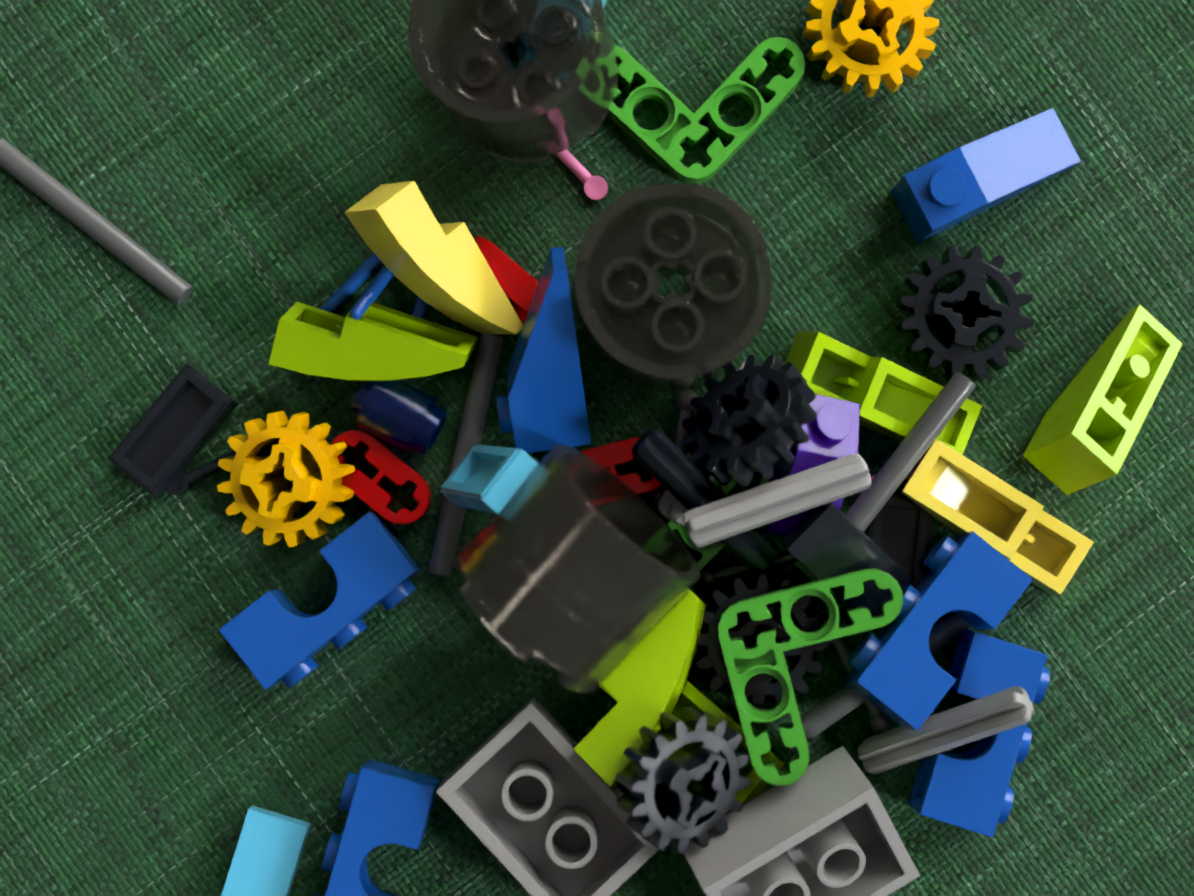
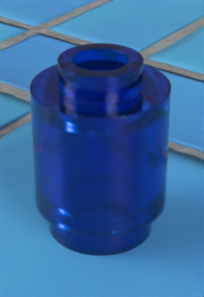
M400 379L390 381L365 380L360 386L351 406V410L359 414L356 427L407 453L414 449L424 455L433 446L448 415L447 410L436 405L437 398Z

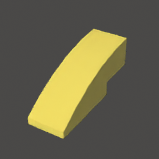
M414 181L381 184L345 211V214L373 253L397 279L424 302L452 320L479 333L516 335L522 330L523 324L466 224L464 222L439 224Z
M937 439L931 444L901 493L957 534L975 532L1033 579L1031 581L1032 584L1051 596L1062 594L1094 543L1089 538L1043 510L1045 506Z

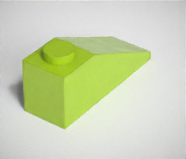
M1140 304L1132 308L1048 409L1023 457L1066 495L1116 476L1182 343Z

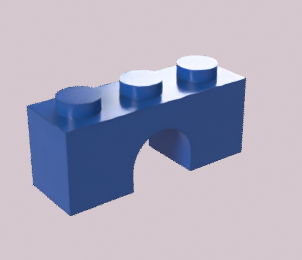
M368 512L319 551L330 564L337 578L335 599L324 612L318 615L305 613L292 604L282 589L269 590L219 629L265 690L279 684L281 681H283L288 689L292 688L319 666L312 657L330 642L333 643L337 650H340L368 628L361 619L380 603L386 611H389L417 589L410 579L422 571L378 513Z
M973 531L956 535L953 539L946 535L933 547L923 562L930 570L916 588L908 584L902 589L903 605L899 615L886 625L877 638L871 633L868 634L855 648L847 661L853 669L844 681L902 728L918 731L956 681L954 677L935 662L931 655L929 635L934 623L942 615L951 612L962 617L976 630L996 629L1033 580Z
M965 630L958 637L948 673L956 679L950 690L977 700L1011 687L1019 686L1026 690L1032 703L1039 704L1046 693L1049 683L1050 672L1048 668L1044 667L1048 655L978 632ZM1027 724L976 740L973 745L963 751H944L921 759L908 805L920 815L993 838L997 823L1004 824L1010 814L1014 792L1013 788L1008 786L1015 763L1021 764L1027 756L1032 738L1031 729L1026 727Z
M369 759L361 767L359 774L349 772L339 803V809L349 811L343 834L332 833L322 863V870L332 872L325 896H396L382 891L372 882L367 870L368 854L372 849L383 844H398L418 850L425 836L440 778Z

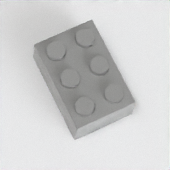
M534 696L443 779L436 792L531 896H610L659 849L627 826L625 822L630 814L618 807L616 801L624 793L617 786L609 787L573 750L578 743Z
M843 745L807 766L806 772L798 781L789 785L774 786L744 804L741 812H731L724 816L728 825V830L725 834L713 827L708 831L709 842L707 847L701 848L690 840L684 854L706 896H888L920 876L874 787Z

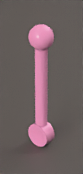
M521 103L516 106L513 113L515 122L522 127L528 126L584 184V192L587 197L596 201L605 198L609 190L605 179L597 175L592 176L536 118L537 112L534 106L529 103Z

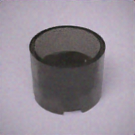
M413 0L408 34L411 54L419 75L456 128L471 144L481 151L513 162L528 163L550 160L549 156L570 148L588 134L591 136L606 118L609 112L608 108L611 102L614 101L619 74L616 48L601 0ZM526 52L532 54L533 61L523 60ZM522 61L519 69H514L511 62Z
M693 182L691 185L660 184L646 188L640 186L610 203L597 216L584 236L579 249L575 271L577 318L584 340L596 359L609 372L626 383L642 389L659 392H675L695 388L705 384L707 379H714L723 373L725 368L735 362L758 333L765 320L772 298L770 297L772 277L770 261L766 250L767 244L756 223L742 207L728 196ZM676 274L681 275L685 279L681 289L685 297L677 293L669 295L667 299L660 296L659 290L662 281L658 276L662 275L670 280Z
M562 444L555 445L518 488L499 515L493 514L451 562L452 566L460 572L463 571L467 582L461 587L459 592L485 627L524 663L532 656L541 664L562 672L558 678L562 686L578 693L593 692L700 579L699 567L688 548L648 503L604 466L584 453Z

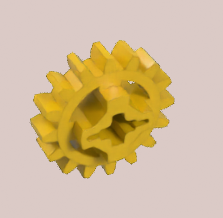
M811 0L806 12L815 19L806 22L803 29V37L816 39L817 42L811 47L807 55L809 61H817L824 58L828 64L821 77L827 81L837 73L844 77L842 92L847 94L856 82L864 83L866 96L873 97L882 81L893 93L903 83L902 73L914 79L923 68L918 58L928 59L935 49L936 44L925 37L935 33L939 27V19L924 16V13L929 10L935 0ZM843 2L844 8L842 12L846 20L840 22L838 27L832 30V13L837 5ZM862 20L865 21L869 28L879 26L881 29L879 36L877 37L873 29L862 31L859 27ZM909 27L907 47L899 56L897 50L900 45L896 35L900 34L904 28ZM849 57H852V58H855V59L860 60V61H862V62H865L866 64L859 63V62H857V61H855V60H853V59H851V58H849Z
M284 410L268 413L266 422L261 418L247 421L244 424L248 436L238 434L231 436L227 440V443L236 452V455L219 459L218 462L219 467L231 472L230 480L217 485L218 492L233 493L235 499L225 512L228 516L242 512L247 517L241 530L246 535L260 528L264 529L263 543L270 546L279 542L283 535L288 547H295L305 542L306 535L312 540L327 533L325 522L334 524L345 516L341 508L336 505V502H344L354 496L353 490L341 485L342 477L355 472L354 465L340 464L337 457L347 448L345 441L330 445L325 439L329 435L331 426L326 422L309 429V413L306 412L293 414L289 421ZM274 438H280L278 444L272 445L270 456H256L267 442ZM285 468L284 477L280 476V469ZM288 480L293 481V488L288 489ZM312 500L317 502L307 515L301 518H293L294 513L300 510L301 501L309 502Z

